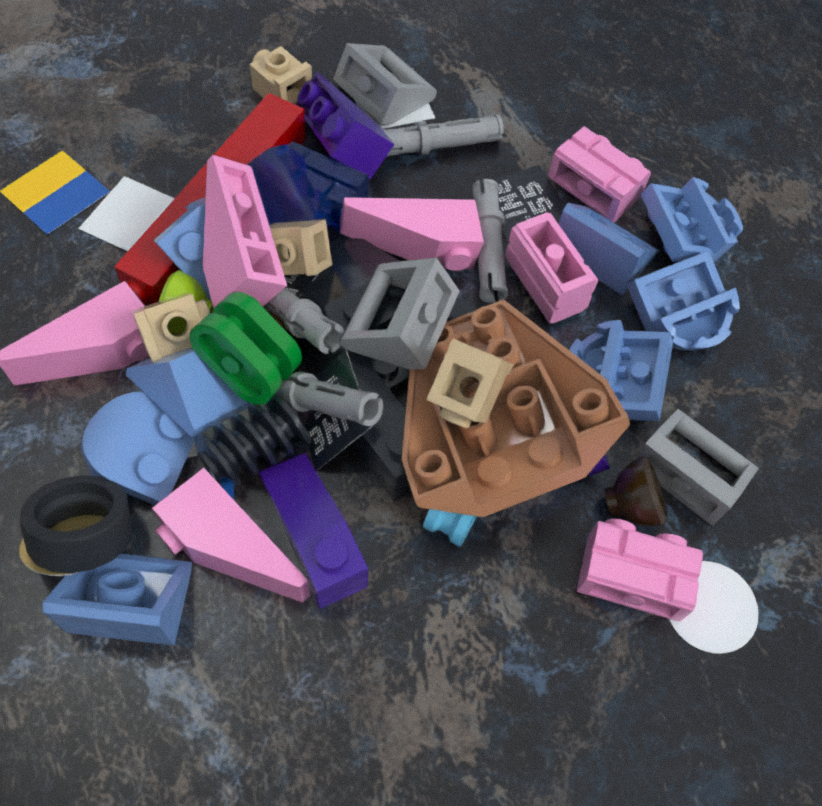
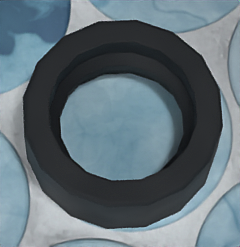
M82 475L62 478L49 483L30 495L20 509V526L27 554L35 565L51 572L72 574L96 569L113 561L121 554L132 537L127 494L116 482L103 477ZM82 515L104 517L100 522L85 529L68 532L50 530L57 523L71 517Z

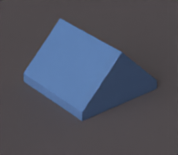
M567 203L562 212L559 226L584 259L583 263L589 266L600 282L621 295H624L628 290L626 284L637 279L659 251L587 206Z
M193 347L162 357V359L152 362L149 358L128 367L126 371V376L191 437L200 434L252 405L240 398L196 354Z
M119 554L113 561L96 569L65 575L43 601V613L66 633L175 646L191 575L192 562Z

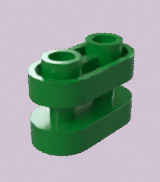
M243 292L229 293L215 306L212 314L206 315L190 331V343L196 354L240 398L251 404L263 405L267 403L281 387L282 381L290 377L302 360L301 350L294 338L275 321L254 297Z

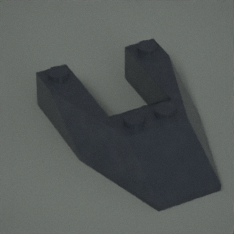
M342 235L329 242L332 266L320 272L311 283L294 284L302 292V295L299 297L300 299H309L317 304L325 317L341 325L345 331L378 265L400 261L363 238H351ZM392 285L389 286L368 330H385L388 328L406 289ZM457 297L447 321L477 309ZM297 338L306 373L313 374L314 376L320 373L345 350V348L340 346L335 352L328 351V354H325L307 339ZM346 350L359 389L377 393L379 395L377 398H381L383 401V411L379 421L354 440L351 445L393 502L411 491L402 462L406 410L394 396V394L408 386L410 369Z

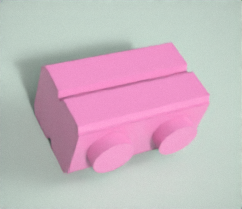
M584 126L572 136L571 140L568 139L556 149L548 177L597 213L612 222H616L626 210H629L640 199V194L644 191L651 172L644 168L638 159L630 158L612 146L606 137L596 135Z
M544 213L512 227L509 237L510 244L507 245L505 258L549 324L561 321L588 308L592 298L591 294L596 288L598 279L589 266L583 263L584 259L552 214Z
M608 519L605 522L598 521L586 542L577 592L680 622L693 612L696 606L699 587L698 578L701 572L703 552L702 550L687 546V541L684 538L674 534L663 533L654 537L636 532V527L625 520Z

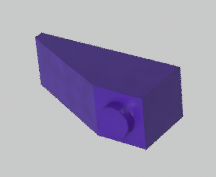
M305 453L260 471L259 476L302 572L308 580L309 587L319 609L367 588L368 566L344 517Z

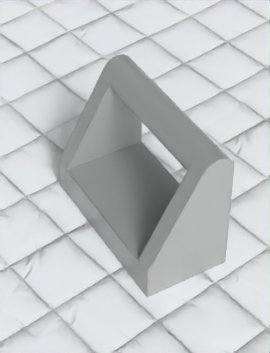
M347 43L333 78L339 86L381 124L395 123L431 102L437 94V90L386 46Z
M437 258L379 264L340 340V344L348 351L406 369H426L460 291ZM392 285L406 289L388 328L385 330H368L389 286Z
M679 409L652 435L636 457V459L641 457L649 459L653 464L660 486L712 526L733 506L759 469ZM675 429L737 475L738 478L730 486L670 441L668 436Z

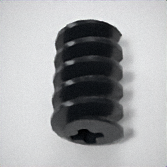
M274 394L265 403L266 410L258 404H252L248 407L249 421L241 414L236 413L230 418L232 432L220 423L214 425V443L201 433L195 437L197 455L203 467L221 487V479L224 477L234 485L239 486L241 484L239 473L241 467L247 469L254 476L259 474L257 458L260 456L270 465L276 464L274 448L277 446L289 456L293 454L294 449L291 438L295 436L306 446L311 443L305 425L288 402Z

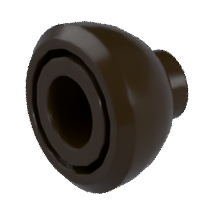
M641 457L632 461L620 471L614 485L604 489L605 498L612 517L622 515L632 523L644 527H659L666 524L668 513L655 469L649 459Z

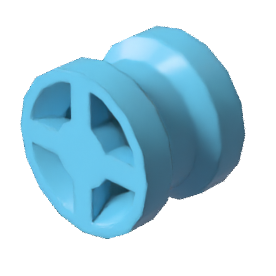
M429 509L423 523V528L430 532L439 530L447 534L450 542L460 547L477 516Z

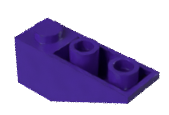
M316 72L311 81H307L300 89L296 105L304 108L306 122L329 155L371 179L395 144L379 125L319 72Z

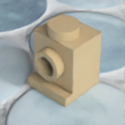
M282 46L271 52L267 49L260 50L254 56L252 63H250L253 89L263 98L268 93H271L296 105L300 89L307 81L312 79L311 65L307 62L301 64ZM290 85L292 89L287 91L286 87Z
M326 219L283 222L269 225L284 275H317L332 266Z
M187 292L133 310L132 314L148 356L152 362L162 359V357L191 348V329L210 312L204 300L195 302L193 294ZM176 316L182 317L186 322L185 331L179 335L169 333L167 328L169 320Z
M452 338L426 400L442 406L439 414L440 417L462 427L469 428L472 420L486 423L504 380L513 368V364ZM476 378L480 385L475 396L469 398L465 392L466 383Z

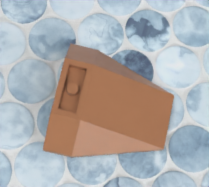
M503 299L447 321L426 369L409 370L402 462L414 500L419 508L485 517L585 478L630 426V421L607 379ZM452 338L513 364L510 374H507L487 422L481 423L472 420L469 428L462 427L440 417L439 414L442 406L426 400ZM476 378L466 383L465 392L469 398L475 396L480 385Z

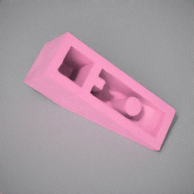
M212 155L207 160L203 271L213 308L231 292L248 294L254 297L263 307L287 286L252 167Z
M344 198L340 234L351 238H363L379 249L407 260L437 258L444 269L452 271L474 268L484 243L475 200Z
M123 281L1 349L0 366L14 386L124 369L135 361H141L149 357L132 314L133 310L145 306L128 284Z
M205 468L201 469L152 508L161 523V526L155 532L174 555L183 550L196 564L302 603L311 596L306 577Z

